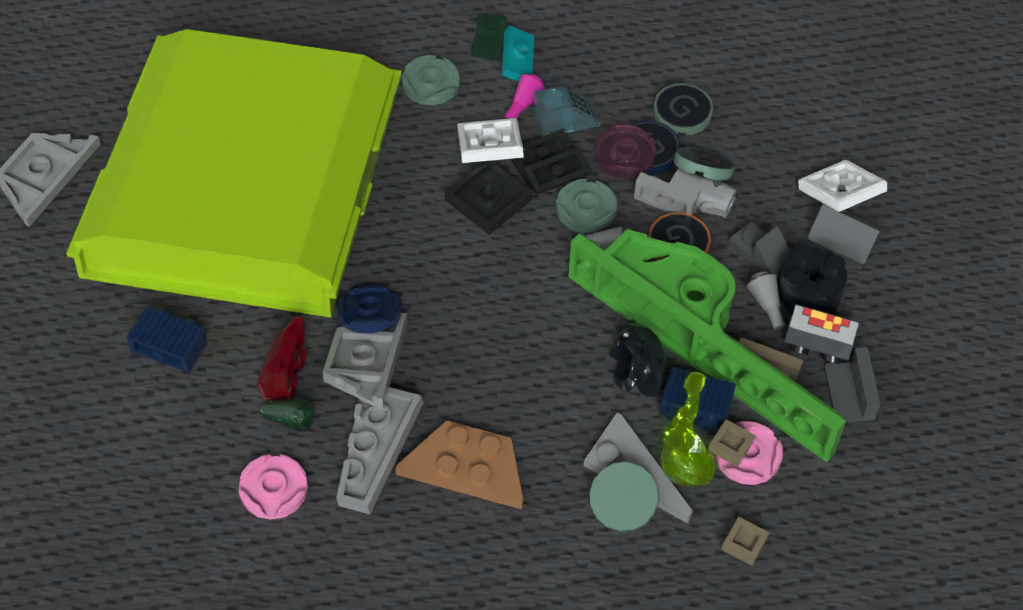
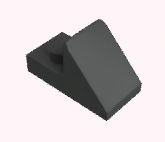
M749 222L729 238L728 245L760 272L766 271L769 274H775L777 280L780 278L783 264L791 254V251L777 226L766 234L753 222Z

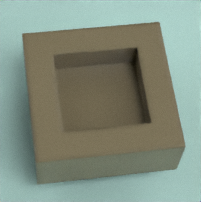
M726 419L710 442L708 451L738 467L754 443L756 435Z
M738 516L723 542L721 550L753 566L767 542L770 532Z

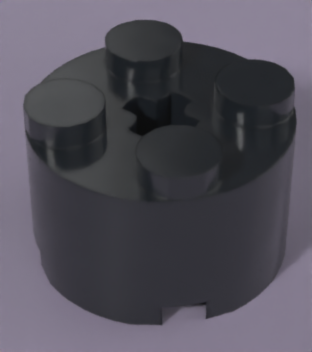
M808 245L798 246L785 260L778 284L779 300L784 304L786 311L792 315L795 304H800L833 314L840 305L847 282L845 260L841 256L822 248L810 247Z

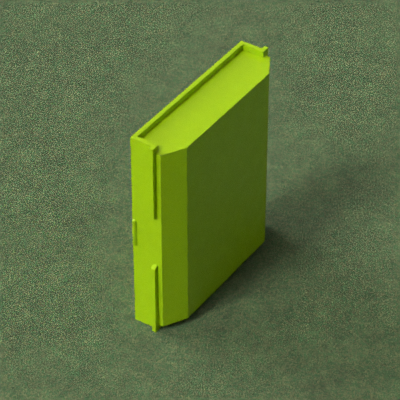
M190 29L165 36L157 35L127 107L128 115L105 169L100 171L66 252L67 257L74 258L79 278L331 318L359 221L365 213L373 186L371 182L395 102L402 71L389 69L363 54Z

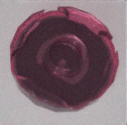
M616 125L611 127L609 132L605 134L603 132L599 136L595 146L596 162L604 172L612 177L621 179L637 178L641 172L646 174L653 167L656 158L655 141L652 137L650 138L646 135V131L640 127Z

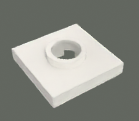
M517 118L457 124L462 163L523 158V145Z
M848 160L841 161L798 180L799 190L837 212L887 191V181Z

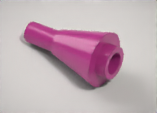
M523 74L520 76L512 105L503 119L518 118L522 111L527 109L546 92L541 78L534 74Z

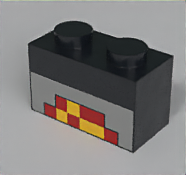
M795 304L784 342L791 344L789 350L806 355L809 354L810 350L823 353L821 359L840 364L842 359L849 361L860 322Z

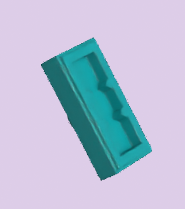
M508 26L504 31L502 76L519 82L521 75L533 74L534 35Z

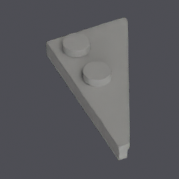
M617 412L585 458L584 466L599 474L602 469L613 463L630 462L640 465L652 475L658 486V507L688 523L693 514L692 509L624 417Z

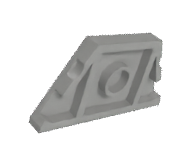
M31 133L0 168V188L26 226L30 227L101 145L98 136L89 135L88 140L72 139L71 134L48 135L47 133Z
M402 313L401 318L394 326L380 332L357 333L346 329L344 326L338 327L323 369L324 382L377 408H383L406 331L407 313Z

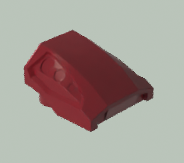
M296 316L270 344L257 384L265 403L278 405L281 397L293 399L295 395L298 374L294 373V370L301 372L307 357V346L303 345L306 339L304 318Z

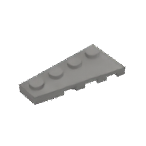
M389 387L383 408H377L359 399L358 404L355 406V421L353 431L349 435L347 460H344L336 497L339 506L371 514L424 403L421 395Z

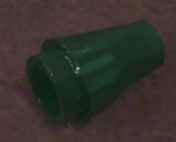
M266 399L263 403L261 414L263 419L300 432L302 429L308 430L314 420V405L307 403L306 399Z

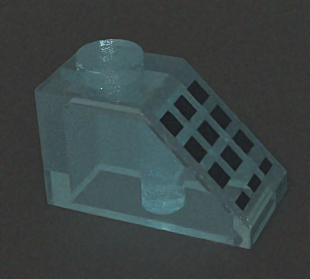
M561 86L534 92V118L542 137L561 129L565 133L600 126L591 101L566 87Z

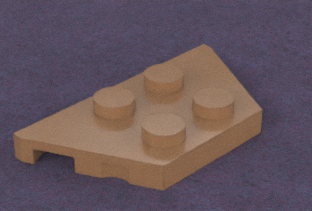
M446 420L399 462L395 469L396 475L521 510L523 507V495L512 439L510 437Z

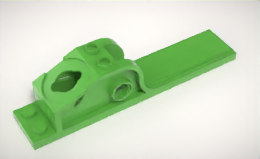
M629 229L605 251L597 242L588 240L580 233L571 241L568 275L570 279L627 320L634 319L637 324L650 328L666 348L705 376L721 379L722 381L727 380L729 383L734 382L736 384L734 391L736 398L825 462L832 458L836 452L846 420L843 419V415L725 333L729 321V309L735 294V280L731 272L718 262L713 255L705 253L696 246L680 242L673 244L647 237L648 234ZM667 256L666 258L658 261L645 262L649 259H653L656 257Z

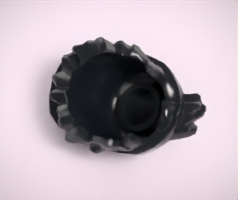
M634 319L626 320V323L621 326L617 334L618 343L616 347L609 353V356L617 361L614 371V383L623 392L631 391L636 385L641 394L646 397H652L658 393L663 380L661 370L664 362L663 344L650 328L637 324Z

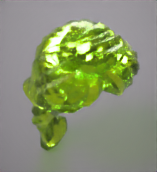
M698 372L691 373L684 381L687 399L685 405L680 407L677 414L672 418V423L664 428V446L661 453V467L664 474L675 484L687 487L708 484L714 477L717 468L714 455L707 451L706 445L700 436L693 431V421L699 410L700 392L706 380V377Z

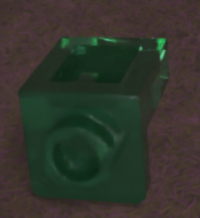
M486 13L478 14L477 31L471 48V57L500 61L503 50L504 31L507 28L506 17Z

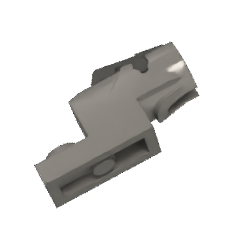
M678 168L670 183L656 176H650L641 172L636 180L634 199L668 213L682 212L694 215L698 208L703 213L727 218L734 205L737 188L724 181L707 179L703 177L704 173L690 174Z

